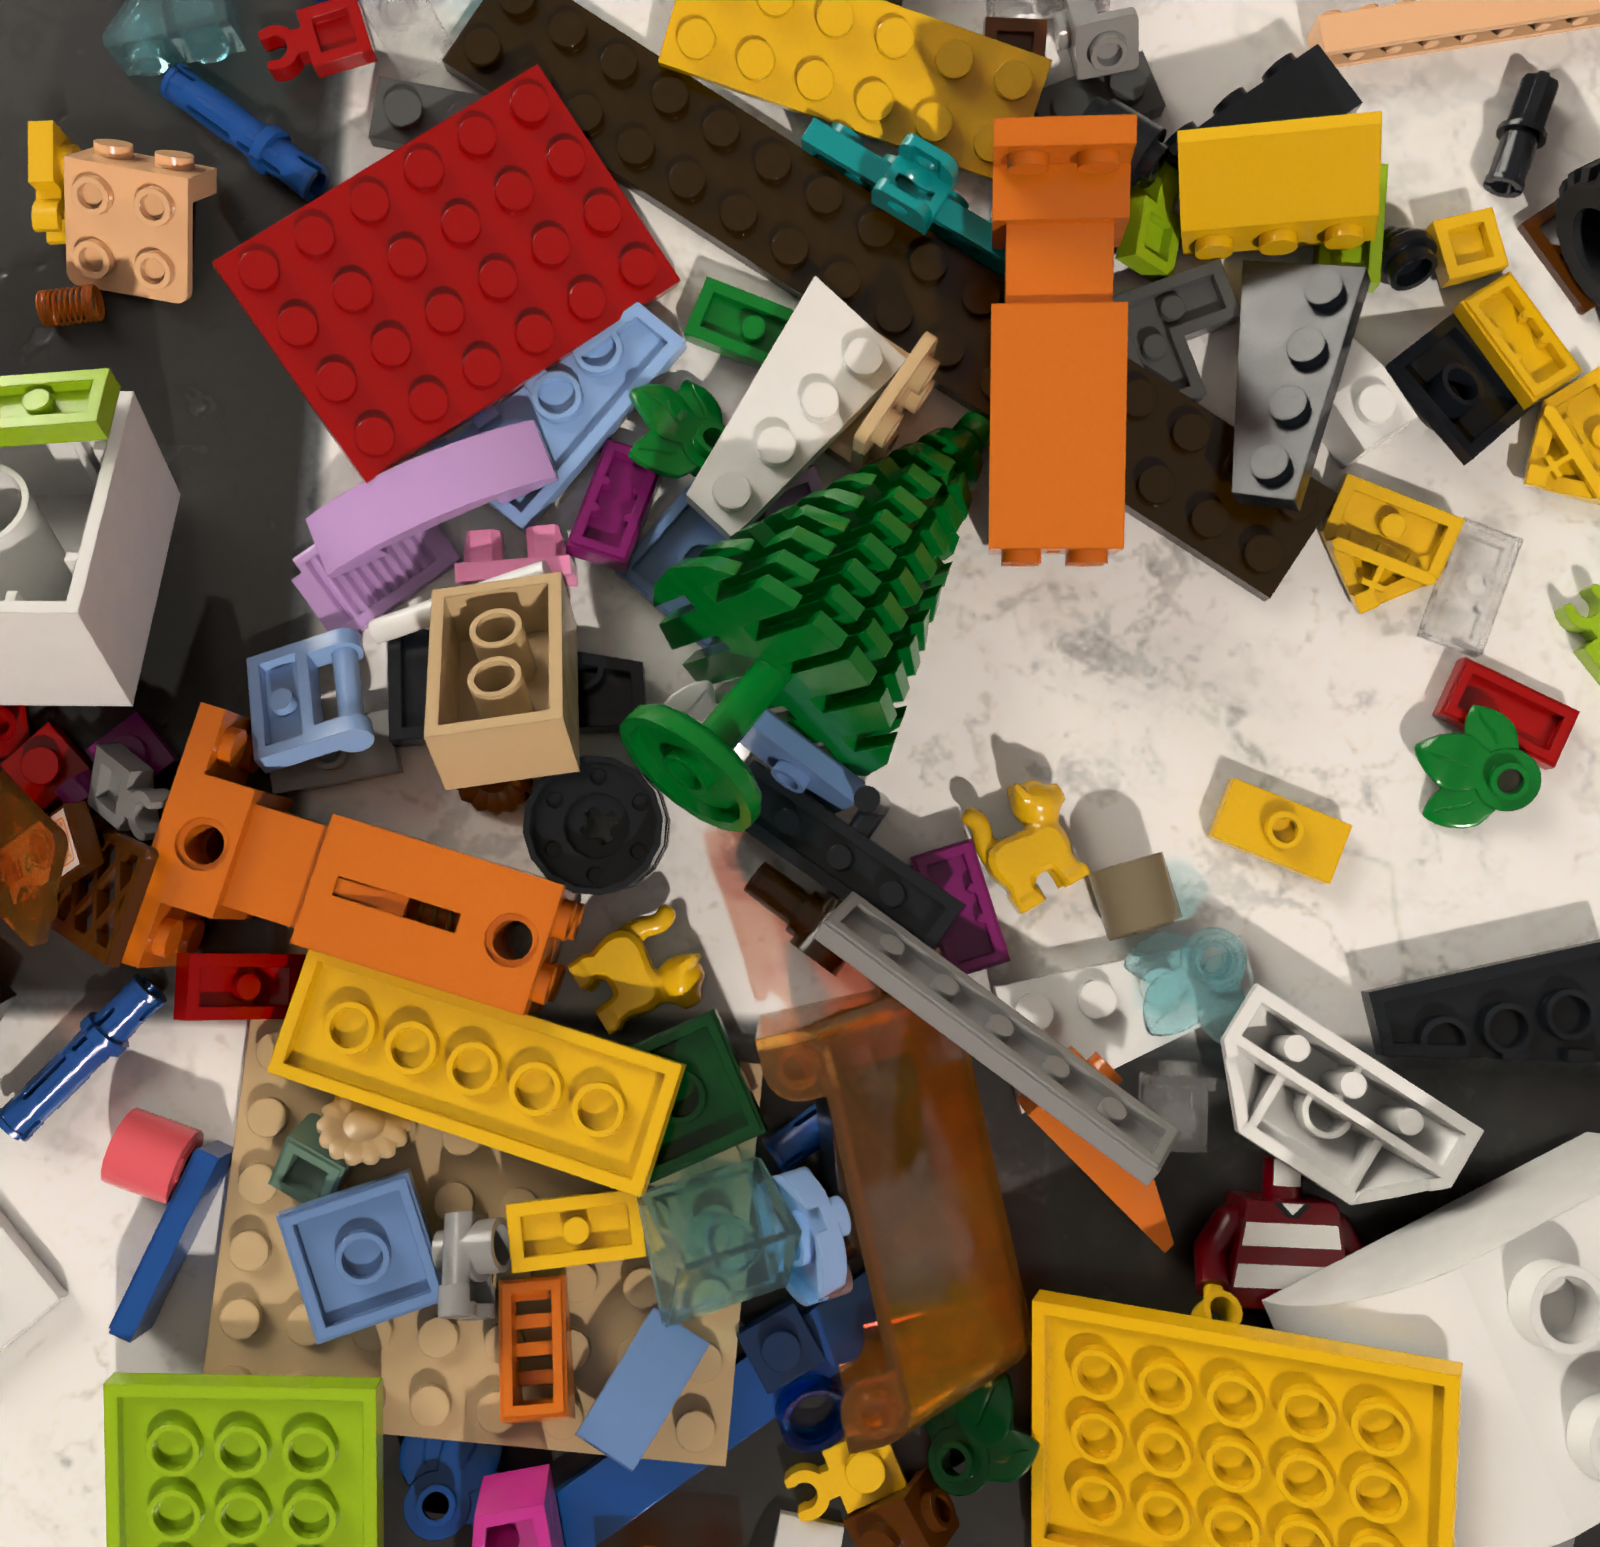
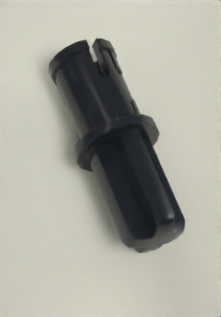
M1540 70L1538 73H1527L1521 79L1507 120L1502 121L1498 125L1496 137L1499 139V144L1489 173L1483 182L1485 190L1493 195L1504 198L1520 196L1524 190V182L1536 150L1546 144L1548 133L1544 127L1559 88L1558 80L1550 77L1549 72Z

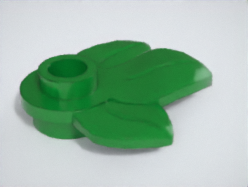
M688 379L681 383L677 392L670 387L660 384H645L633 388L629 393V398L646 426L650 429V432L633 445L628 453L629 458L643 468L663 477L679 479L688 474L696 477L726 427L723 425L722 412L718 402L704 387Z
M1472 705L1466 715L1464 734H1439L1427 738L1414 746V753L1422 769L1435 784L1440 786L1429 798L1422 811L1423 817L1434 824L1460 829L1475 827L1487 819L1495 810L1509 812L1524 808L1535 799L1540 790L1541 772L1539 766L1530 755L1519 750L1518 736L1513 723L1503 713L1494 709ZM1515 769L1519 775L1518 785L1513 790L1501 791L1497 783L1499 775L1505 770Z

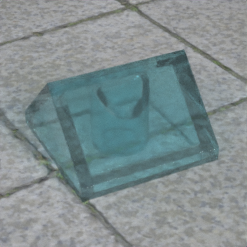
M752 1157L647 1189L643 1197H637L663 1326L670 1327L787 1287L802 1230L761 1158Z

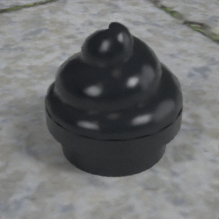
M1395 226L1387 227L1384 230L1380 281L1384 284H1389L1396 291L1409 290L1425 282L1434 273L1438 265L1436 257L1437 245L1432 236L1423 229H1414L1408 226L1399 228Z

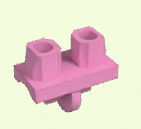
M556 524L536 525L526 528L528 558L505 559L504 535L501 530H469L466 532L464 562L454 563L455 582L457 585L476 584L542 560L548 563L552 573H562L566 587L578 586V572L571 556L566 554L563 533L559 525Z

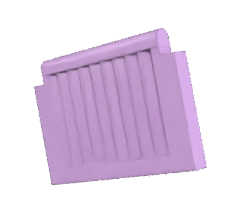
M436 525L386 547L387 555L335 578L327 577L314 543L292 559L301 571L299 575L292 579V582L327 631L351 628L361 633L368 628L370 620L390 613L454 567V563H461L463 561L439 526Z

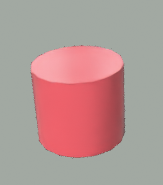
M138 1107L134 1108L123 1118L108 1145L102 1163L101 1180L106 1184L168 1205L194 1150L203 1146L204 1133L199 1129Z

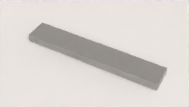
M852 891L821 923L813 937L1144 1185L1148 1186L1160 1172L1181 1134L1178 1129L864 898Z

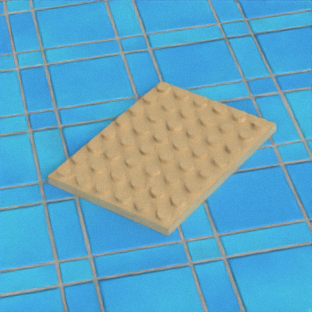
M284 1019L250 1020L203 1374L383 1377V1434L605 1455L577 1437L575 1433L608 1378L625 1354L647 1315L654 1307L710 1343L641 1459L726 1467L738 1345L736 1334L739 1332L757 1137L648 1185L646 1195L642 1197L648 1246L647 1257L513 1274L510 1266L504 1273L491 1274L492 1287H495V1318L471 1321L439 1319L437 1303L317 1345L276 1218L279 1211L302 1203L269 1185L268 1182L288 1134L308 1114L315 1113L322 1116V1107L332 1103L336 1095L266 1072ZM740 1061L760 1108L764 1064ZM411 1121V1130L406 1133V1144L396 1148L393 1157L389 1159L380 1158L377 1164L367 1165L363 1162L355 1165L342 1188L344 1190L411 1168L432 1237H434L437 1231L444 1230L446 1213L476 1211L488 1214L489 1218L503 1217L507 1220L505 1205L509 1202L613 1190V1188L414 1121ZM565 1275L567 1276L576 1419L522 1424L500 1422L498 1281ZM551 1299L516 1302L517 1315L552 1312ZM552 1328L518 1330L519 1343L552 1340ZM553 1356L520 1359L521 1372L553 1369ZM553 1385L522 1387L523 1400L553 1398Z

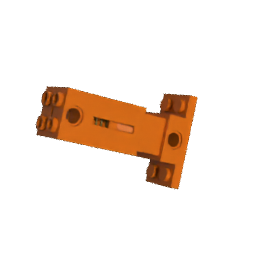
M1137 114L994 118L992 249H1005V303L991 304L988 554H1001V566H1039L1041 564V554H1065V566H1104V564H1108V554H1116L1124 549L1128 301L1113 302L1114 247H1120L1130 219L1131 160L1137 144Z
M200 702L151 846L158 850L159 857L121 963L136 968L176 966L177 953H196L205 930V923L200 920L201 916L210 919L253 920V917L256 916L294 928L290 940L291 944L524 1016L542 1010L543 1005H546L547 1001L554 1003L566 969L565 965L557 963L563 941L567 939L574 941L585 910V904L576 901L579 893H572L565 889L566 885L550 881L545 877L364 821L332 814L328 825L289 813L293 799L245 785L249 773L253 774L259 768L254 761L251 719L226 709ZM520 923H524L530 929L533 938L532 947L524 957H521L514 951L511 943L512 933Z

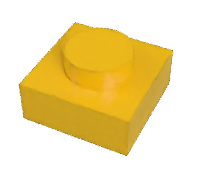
M1493 207L1435 220L1425 229L1437 245L1436 257L1438 265L1435 271L1440 289L1499 275L1509 266Z

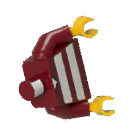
M1264 1155L1262 1192L1229 1191L1225 1204L1216 1208L1193 1243L1196 1290L1204 1298L1194 1307L1191 1316L1212 1319V1309L1219 1314L1222 1321L1240 1324L1243 1316L1242 1308L1265 1309L1262 1302L1263 1299L1345 1258L1364 1246L1347 1216L1339 1211L1336 1203L1317 1195L1302 1194L1303 1175L1274 1156Z

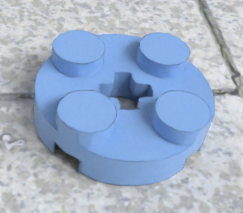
M806 1166L772 1176L774 1181L765 1183L761 1192V1220L768 1248L780 1244L783 1257L787 1263L776 1268L785 1288L803 1306H811L850 1293L853 1289V1278L847 1263L843 1237L850 1234L851 1219L844 1201L837 1195L828 1198L821 1184Z

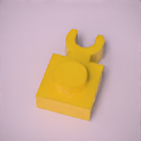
M53 120L28 121V183L36 189V200L32 205L31 212L33 230L35 232H46V240L49 245L66 244L63 156L79 152L81 149L68 138Z
M881 1418L821 1444L822 1454L826 1461L825 1464L817 1466L808 1462L798 1463L790 1467L784 1474V1483L787 1489L793 1488L800 1483H809L817 1491L811 1500L804 1501L797 1506L798 1516L802 1522L819 1518L828 1508L830 1500L836 1497H841L849 1514L894 1492L900 1491L907 1485L906 1477Z

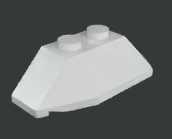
M1259 984L1252 986L1220 1039L1235 1131L1348 1205L1451 1188L1484 1132L1483 1129Z

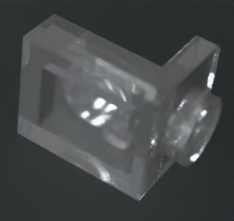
M1159 1060L1158 1071L1139 1070V1101L1181 1132L1171 1152L1207 1153L1208 1091H1216V1078L1204 1073H1198V1062Z

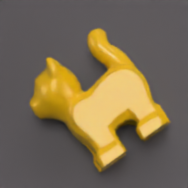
M1034 779L1025 781L1022 784L1015 783L1007 788V797L1013 815L1024 826L1022 831L996 839L993 836L990 822L983 812L971 807L964 810L961 815L962 822L972 832L975 850L988 875L1006 891L1007 899L1018 914L1029 911L1047 899L1043 892L1035 887L1037 877L1042 872L1047 871L1058 889L1063 886L1064 888L1068 887L1091 873L1087 864L1077 860L1069 838L1059 823L1060 809L1065 801L1063 791L1057 784H1045Z
M661 905L655 914L641 916L625 923L617 930L606 935L594 950L584 953L567 965L570 973L583 991L588 989L591 993L599 986L600 980L606 981L611 987L613 996L595 1009L598 1018L609 1035H614L622 1030L625 1022L631 1018L649 1013L662 1004H675L684 1009H689L702 1000L701 989L706 974L699 962L702 957L700 953L674 955L657 969L644 943L646 938L663 933L671 927L676 914L670 905Z

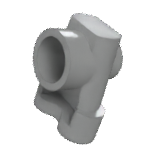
M476 1211L446 1213L444 1230L437 1231L432 1241V1259L436 1269L442 1272V1285L438 1286V1318L458 1319L460 1321L495 1318V1287H492L491 1274L504 1273L511 1266L507 1220L503 1217L489 1218L488 1214Z

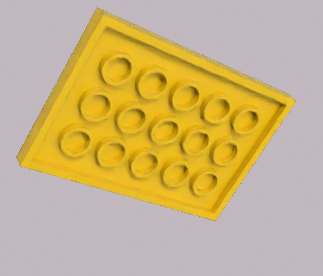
M1040 1289L1032 1299V1437L1039 1442L1040 1448L1031 1470V1547H1455L1463 1363Z

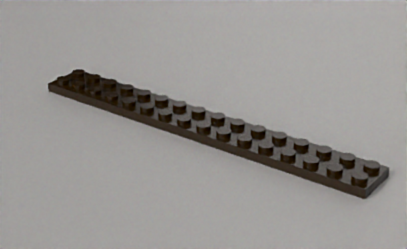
M483 0L442 59L447 72L485 96L538 64L615 181L798 300H801L814 276H816L876 332L908 353H911L926 331L930 332L938 338L933 358L940 362L937 371L931 379L935 382L933 387L969 411L983 415L990 422L991 304L1005 303V279L930 230L924 235L872 204L871 192L820 159L802 150L801 147L691 76L660 66L657 54L573 0ZM1127 358L1125 512L1265 602L1271 598L1331 507L1338 493L1310 477L1300 511L1237 503L1232 494L1235 427Z

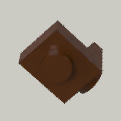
M929 1468L917 1471L903 1490L891 1493L878 1501L847 1514L842 1520L856 1547H946L960 1525L951 1497L935 1483Z

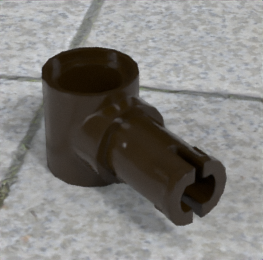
M765 861L750 878L744 891L788 924L786 932L793 936L790 940L791 944L836 977L846 962L813 937L821 923L843 900L830 891H827L825 895H822L817 890L810 894Z

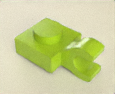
M1166 161L1157 173L1155 181L1154 178L1150 182L1142 178L1135 186H1130V196L1132 197L1130 198V219L1121 245L1117 247L1115 259L1151 282L1174 274L1181 234L1180 218L1172 213L1174 200L1179 191V171Z

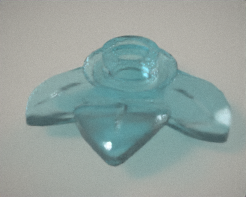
M1202 928L1192 933L1189 937L1170 931H1161L1139 942L1128 953L1123 963L1124 968L1128 972L1151 983L1144 997L1143 1020L1147 1033L1152 1036L1175 1035L1199 1023L1203 1031L1212 1040L1221 1044V1037L1245 999L1239 981L1242 979L1247 966L1246 951L1239 938L1223 928ZM1210 947L1216 948L1222 956L1221 966L1214 972H1208L1201 962L1203 952Z

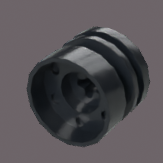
M584 755L579 757L580 772L542 777L537 782L525 805L523 835L531 860L548 880L566 885L565 889L572 893L604 895L636 886L656 870L669 845L671 819L664 796L643 773L612 757ZM596 811H599L604 816H616L618 824L610 829L613 840L608 844L603 838L589 837L587 830L595 825L592 815Z

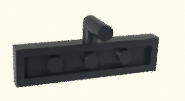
M753 759L748 768L751 770L762 793L761 813L751 827L744 831L842 900H845L852 891L857 893L936 951L967 905L870 839L890 809L888 797L871 786L859 788L854 795V804L858 811L848 824L805 793H796L782 786L773 778L769 768Z

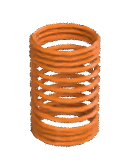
M88 284L83 287L81 285L78 287L72 286V288L66 287V289L39 290L36 294L37 313L40 321L47 328L58 327V325L64 326V324L68 326L70 323L75 325L76 322L78 324H81V322L87 323V321L90 323L101 322L105 317L103 297L95 284ZM78 292H79L80 297H81V303H80V300H79V298H78ZM72 293H73L74 296H75V303H74V300H73V298H72ZM92 296H93L94 303H95V309H94V306H93Z

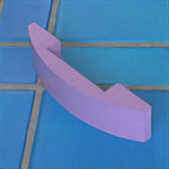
M532 419L453 442L401 463L376 475L367 484L364 481L316 510L305 520L327 577L335 578L387 555L386 547L493 500L503 505L559 480V477L537 422Z

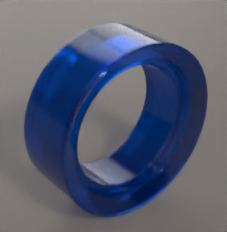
M808 1375L791 1382L781 1392L775 1405V1418L783 1439L792 1449L802 1453H818L834 1446L847 1432L851 1420L850 1408L841 1388L834 1380L823 1375ZM821 1395L829 1397L834 1401L830 1415L821 1424L811 1428H798L790 1423L793 1409L804 1399Z

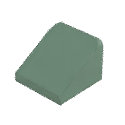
M315 1113L308 1114L288 1134L268 1182L269 1185L301 1203L341 1191L355 1167L348 1165L344 1159H332L329 1156V1149L320 1146V1133L317 1132L316 1123L322 1116Z

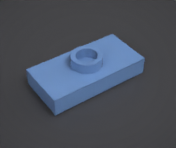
M769 709L763 713L739 742L772 767L771 775L782 786L796 793H807L834 814L854 806L856 791L863 786H867L865 781Z

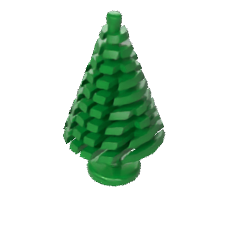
M967 412L952 429L942 427L928 432L915 443H907L892 451L887 457L876 459L863 466L855 474H848L832 482L825 490H817L801 498L795 505L784 507L761 520L762 522L753 523L729 537L731 540L719 541L703 549L696 558H686L670 566L653 585V607L681 596H685L691 602L688 605L673 610L659 624L672 650L710 637L716 643L715 645L695 651L682 664L696 682L709 680L712 684L727 681L715 691V699L718 705L703 723H700L686 713L666 705L641 704L619 725L621 742L632 761L647 779L671 801L699 820L721 830L742 832L751 827L761 813L762 793L751 770L735 752L734 748L767 709L784 706L787 711L775 713L777 716L813 743L822 742L824 746L819 747L855 775L867 776L888 764L898 732L892 731L900 727L907 707L895 708L893 703L904 701L910 688L907 677L916 675L921 663L919 652L925 650L928 625L934 620L941 590L945 586L952 562L944 564L942 561L954 554L960 538L956 532L961 523L966 520L973 500L970 491L977 486L983 462L980 452L990 441V422L983 415L976 412Z

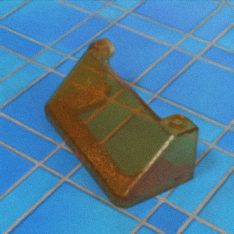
M881 988L761 1014L755 1037L764 1078L768 1087L779 1097L790 1101H807L827 1097L877 1322L864 1324V1342L858 1355L851 1362L839 1365L844 1390L841 1399V1421L849 1454L885 1447L898 1441L1019 1363L1028 1353L1032 1343L1031 1321L971 1056Z

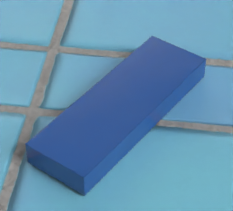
M216 1140L194 1150L108 1327L110 1328L109 1334L130 1343L153 1327L231 1165L232 1146Z

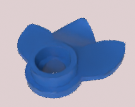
M404 1436L398 1462L402 1474L410 1486L403 1503V1514L409 1529L421 1539L442 1541L455 1535L464 1525H474V1515L483 1476L500 1473L496 1471L501 1460L503 1445ZM433 1492L443 1493L449 1501L448 1512L441 1519L430 1518L424 1509L426 1498Z

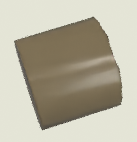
M1163 852L1099 869L1088 875L1109 941L1152 931L1172 924L1174 920L1183 917Z

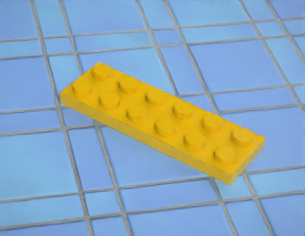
M675 0L658 64L812 119L815 117L829 125L833 122L841 123L858 135L895 148L899 147L906 134H916L951 155L958 163L959 170L992 181L994 118L1033 117L1053 60L885 0Z
M308 949L266 1072L637 1197H643L646 1195L686 1064L535 1015L527 1014L522 1016Z

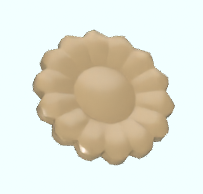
M337 1095L332 1103L322 1107V1118L316 1123L317 1132L320 1133V1146L329 1149V1156L332 1159H344L351 1166L361 1162L367 1165L377 1164L380 1158L389 1159L393 1157L396 1148L406 1144V1133L412 1127L411 1120Z

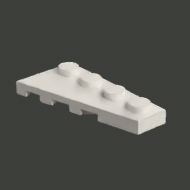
M814 276L686 493V502L727 540H731L730 536L753 524L887 388L906 358L819 278Z
M1238 935L994 985L992 989L995 996L1066 1048L1072 1046L1086 1060L1096 1051L1115 1069L1240 1008L1255 984L1245 936ZM1014 1088L1015 1098L1017 1099L1022 1093ZM1016 1100L1018 1112H1020L1021 1114L1025 1113L1024 1109Z

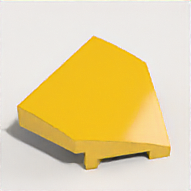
M1600 366L1540 403L1523 485L1600 505Z
M1349 473L1342 474L1335 491L1338 493V496L1327 511L1319 533L1357 613L1363 614L1379 607L1382 603L1423 586L1428 587L1437 583L1436 579L1440 577L1466 519Z

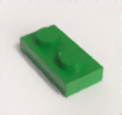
M707 276L684 330V338L689 343L759 370L794 310Z

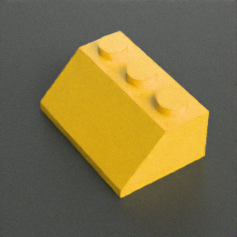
M1382 111L1177 131L1180 226L1183 256L1195 255L1200 260L1213 261L1219 258L1221 260L1228 258L1233 252L1259 250L1260 253L1265 255L1278 256L1294 252L1298 247L1324 245L1330 250H1349L1359 247L1364 241H1375L1380 202Z

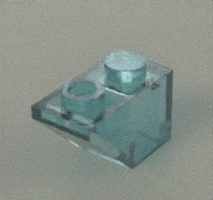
M126 0L102 35L105 48L127 77L133 75L157 76L164 73L168 68L177 66L179 63H216L225 59L228 54L247 51L236 0Z

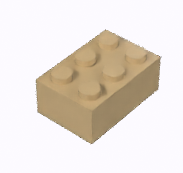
M561 572L432 590L424 740L445 790L580 772L577 625Z

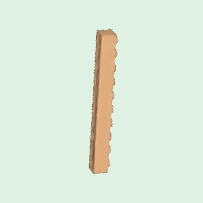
M1401 0L1394 5L1381 7L1377 4H1369L1355 11L1341 13L1340 10H1331L1317 17L1307 34L1309 48L1311 49L1319 44L1337 68L1600 27V0Z

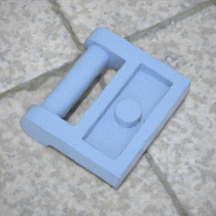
M351 628L334 629L246 658L254 761L266 774L338 750L360 752L373 745L375 740L373 723L369 717L365 716L359 668V661L364 656L362 636L358 631ZM333 664L338 717L323 722L318 668Z

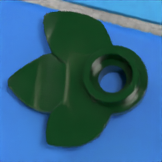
M944 1366L936 1368L929 1376L923 1388L920 1401V1418L932 1440L928 1451L929 1471L935 1483L946 1493L954 1496H967L981 1490L987 1481L1010 1483L1026 1474L1038 1454L1040 1444L1032 1436L1012 1428L1014 1395L1011 1378L1007 1373L1000 1372L979 1377L966 1384L963 1388L957 1378ZM954 1448L961 1451L965 1458V1469L961 1474L954 1471L950 1463V1454Z

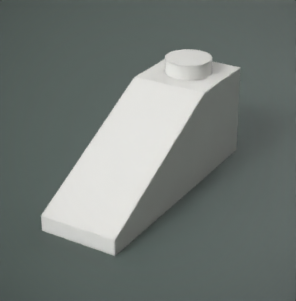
M1354 338L1322 438V442L1341 470L1394 437L1418 417L1383 364Z

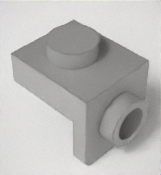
M1062 0L1063 9L1053 11V27L1057 49L1068 48L1077 81L1129 71L1138 67L1139 19L1135 8L1128 7L1098 14L1094 0Z

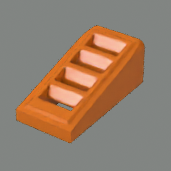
M560 1275L498 1281L500 1422L522 1424L576 1419L567 1276ZM551 1299L552 1312L517 1315L516 1302ZM552 1328V1340L519 1343L518 1330ZM553 1356V1369L521 1372L520 1359ZM553 1385V1398L523 1400L522 1387Z

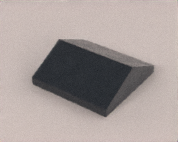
M1454 313L1385 366V369L1404 397L1463 465L1474 459L1535 406L1533 404L1523 410Z

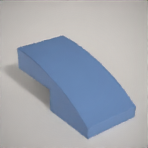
M653 1307L575 1435L632 1472L665 1421L710 1343Z

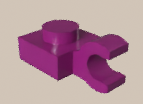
M137 711L84 750L94 762L97 745L121 743L154 770V785L179 767L180 764L178 757L146 716ZM93 768L71 777L54 791L63 804L86 801L87 804Z

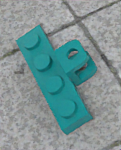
M815 117L812 119L801 137L802 150L820 159L871 192L872 204L924 235L930 230L1005 279V249H992V218L988 222L968 210V202L953 190L958 182L959 166L951 155L916 134L908 133L898 147L897 156L885 154L882 158L863 147L864 142L861 137L849 127L838 122H833L831 126H828Z

